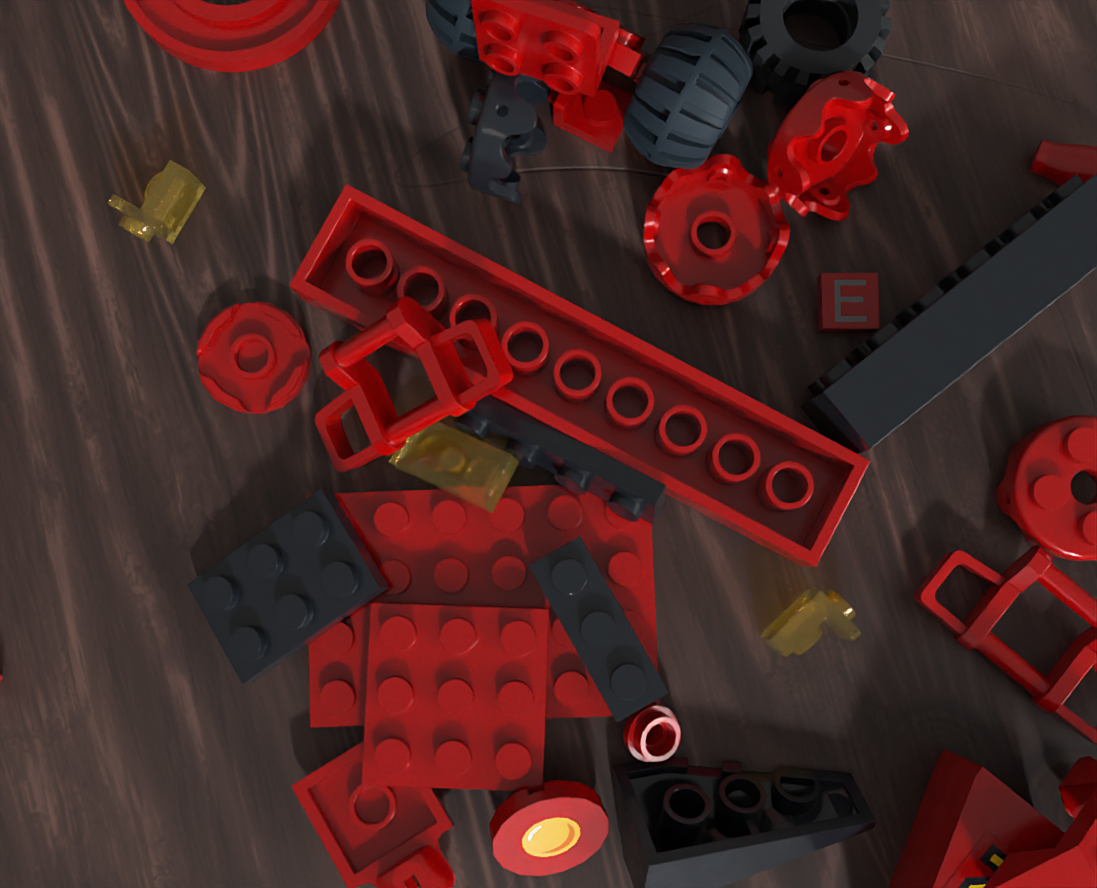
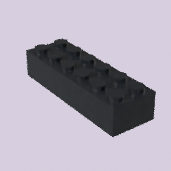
M1097 173L1085 182L1078 174L1074 175L1027 211L1023 217L988 242L979 252L938 282L939 284L899 313L895 318L902 325L901 327L893 319L855 348L851 353L858 360L856 363L853 364L846 357L811 383L807 388L814 396L800 407L821 433L857 454L870 450L1097 268Z

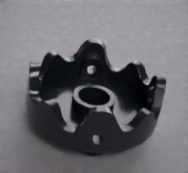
M490 68L486 91L477 89L469 109L468 124L474 125L476 128L474 136L470 137L466 143L460 163V170L468 173L467 180L472 189L519 205L522 195L515 190L519 188L521 176L512 169L513 163L511 159L516 156H536L543 153L546 148L547 137L544 131L537 126V113L534 109L536 105L545 102L550 94V87L544 81L521 73L515 76L504 75ZM520 134V137L518 139L511 138V135Z

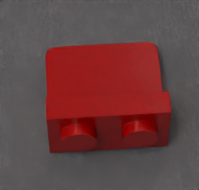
M471 0L479 60L486 62L493 70L504 75L515 76L521 73L542 80L551 89L562 94L575 95L581 93L595 97L619 35L620 21L555 0Z

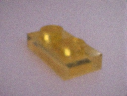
M436 422L406 439L405 446L395 452L389 461L396 468L490 513H493L519 464V461L513 455L441 422Z

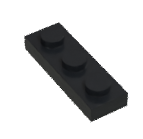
M580 536L528 565L617 723L669 693Z

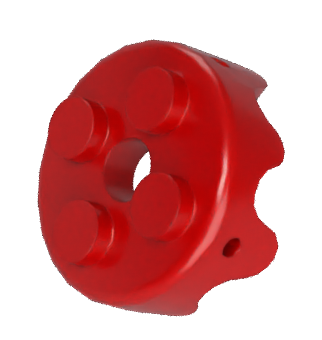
M842 71L832 74L825 79H818L811 84L806 93L800 97L787 113L777 133L773 136L767 147V179L770 187L779 196V199L803 217L810 210L830 220L841 221L848 218L850 202L846 197L847 193L855 187L868 185L877 179L878 169L874 162V151L877 144L884 142L895 145L906 141L909 136L906 122L896 112L892 104V100L896 96L895 93L858 71Z
M729 154L711 156L701 166L694 169L676 168L665 178L648 203L642 225V246L646 261L654 276L668 291L686 301L701 305H724L739 301L754 293L768 280L775 270L790 237V224L785 219L779 196L770 187L768 180H762L750 174L742 167L738 158ZM706 222H716L726 230L728 242L719 249L706 248L698 240L697 228Z
M1071 415L1045 422L1017 441L1009 452L1007 468L1003 480L998 485L996 491L998 507L1004 514L1010 516L1016 522L1029 547L1032 548L1035 545H1039L1053 557L1068 561L1097 560V416ZM1079 471L1089 474L1096 485L1095 496L1088 504L1077 501L1071 492V480Z

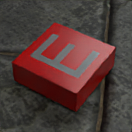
M821 273L818 276L819 332H876L879 330L878 273Z

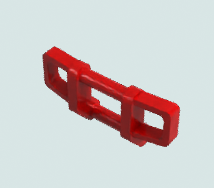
M404 296L388 306L384 317L345 342L335 341L321 350L318 359L325 374L345 391L315 415V425L335 470L344 472L356 469L381 455L389 456L405 446L406 439L448 415L459 417L473 409L477 401L508 384L513 379V371L496 332L487 318L466 320L446 329L411 297ZM468 335H471L475 340L487 367V377L473 387L453 342ZM398 336L412 348H416L436 393V396L398 417L379 372L364 359V357ZM353 405L372 444L356 454L352 451L340 422L341 415Z
M1039 545L1030 548L1001 574H998L964 551L947 552L916 590L914 595L915 601L953 632V638L967 650H972L973 648L978 650L1032 694V703L1043 712L1054 714L1085 740L1097 745V726L1092 728L1063 705L1091 668L1097 673V599L1052 564L1053 556ZM957 565L962 566L991 585L962 622L938 603L935 598L936 590ZM1035 581L1091 625L1076 637L1046 676L990 631L1020 592L1026 590Z

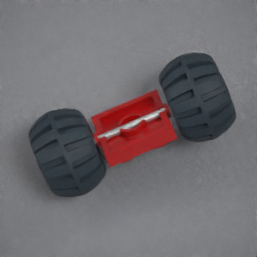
M427 0V21L438 40L462 59L486 63L479 60L471 0ZM555 0L596 13L595 10L576 0ZM680 23L673 26L665 34L653 54L642 49L646 38L619 25V35L607 65L629 77L635 76L634 82L637 83L623 117V128L633 146L655 164L672 169H694L701 166L709 157L718 139H721L751 79L753 65L742 45L725 30L703 23Z

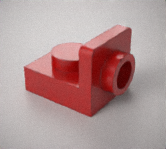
M602 80L595 97L581 93L566 95L551 89L548 102L553 104V125L612 154L624 131L623 117L632 95Z

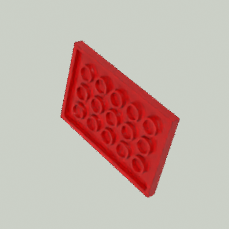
M562 485L334 493L389 588L308 644L310 728L365 726L370 608L373 602L549 609L545 719L613 716L528 566L579 536L658 672L652 524L641 518L637 522L626 520L611 511L606 505V500L588 491L585 495L576 494ZM305 494L306 498H308L309 496L312 495V494ZM660 698L652 703L660 704Z

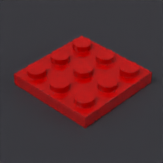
M371 603L362 785L520 791L528 788V792L542 791L549 609Z

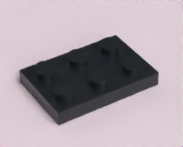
M326 488L317 490L187 584L242 684L256 681L389 588L333 491Z

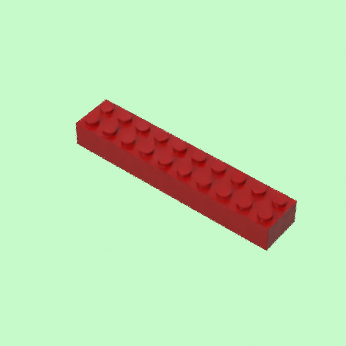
M348 184L342 190L289 284L290 288L303 301L359 331L364 330L384 317L388 306L404 296L411 297L446 329L466 320L487 318L496 332L513 371V379L508 384L489 394V396L665 484L666 495L801 567L817 566L871 461ZM471 335L453 342L473 387L487 377V367ZM400 336L386 343L387 346L422 364L416 348H412Z

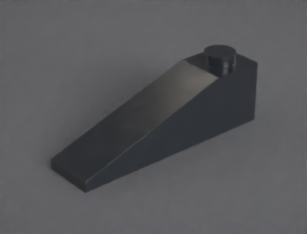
M671 756L661 762L635 761L612 766V780L622 853L634 888H721L874 829L876 819L851 773L780 767L776 773L742 770V763L723 761L721 768L688 765V758Z

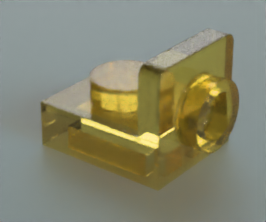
M169 160L163 172L157 173L147 185L144 195L145 202L141 208L112 194L107 204L123 216L118 225L148 243L153 235H156L173 244L206 187L188 169Z
M808 588L760 637L776 653L788 657L793 651L797 655H801L812 647L823 634V631L818 626L824 621L840 638L852 642L861 632L850 621L856 616V613L836 592L830 590L825 595L821 590Z

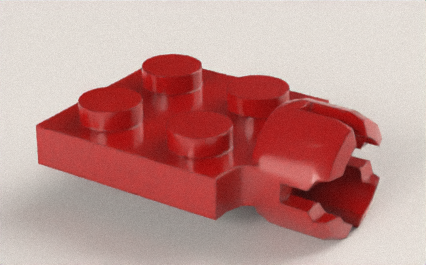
M364 741L291 785L347 888H357L367 883H371L377 888H420L413 875H415L421 888H452L454 886L455 874L440 849L439 837L445 831L452 828L455 823L435 788L362 785Z

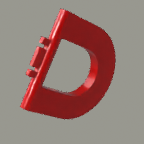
M203 0L123 1L144 32L159 47L175 58L192 66L211 71L246 72L280 63L305 48L327 26L341 0H250L237 5H217Z

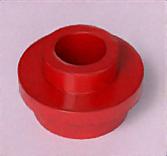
M651 703L629 717L624 728V744L628 752L640 761L661 762L668 759L675 753L681 740V730L676 716L662 704Z

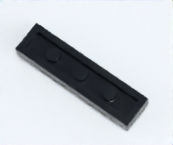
M489 395L477 401L473 409L461 416H452L455 428L467 438L479 443H483L485 439H488L505 448V454L519 465L530 469L538 465L555 474L556 481L566 489L579 495H585L588 491L606 500L608 508L626 520L637 522L641 518L654 525L665 506V484Z

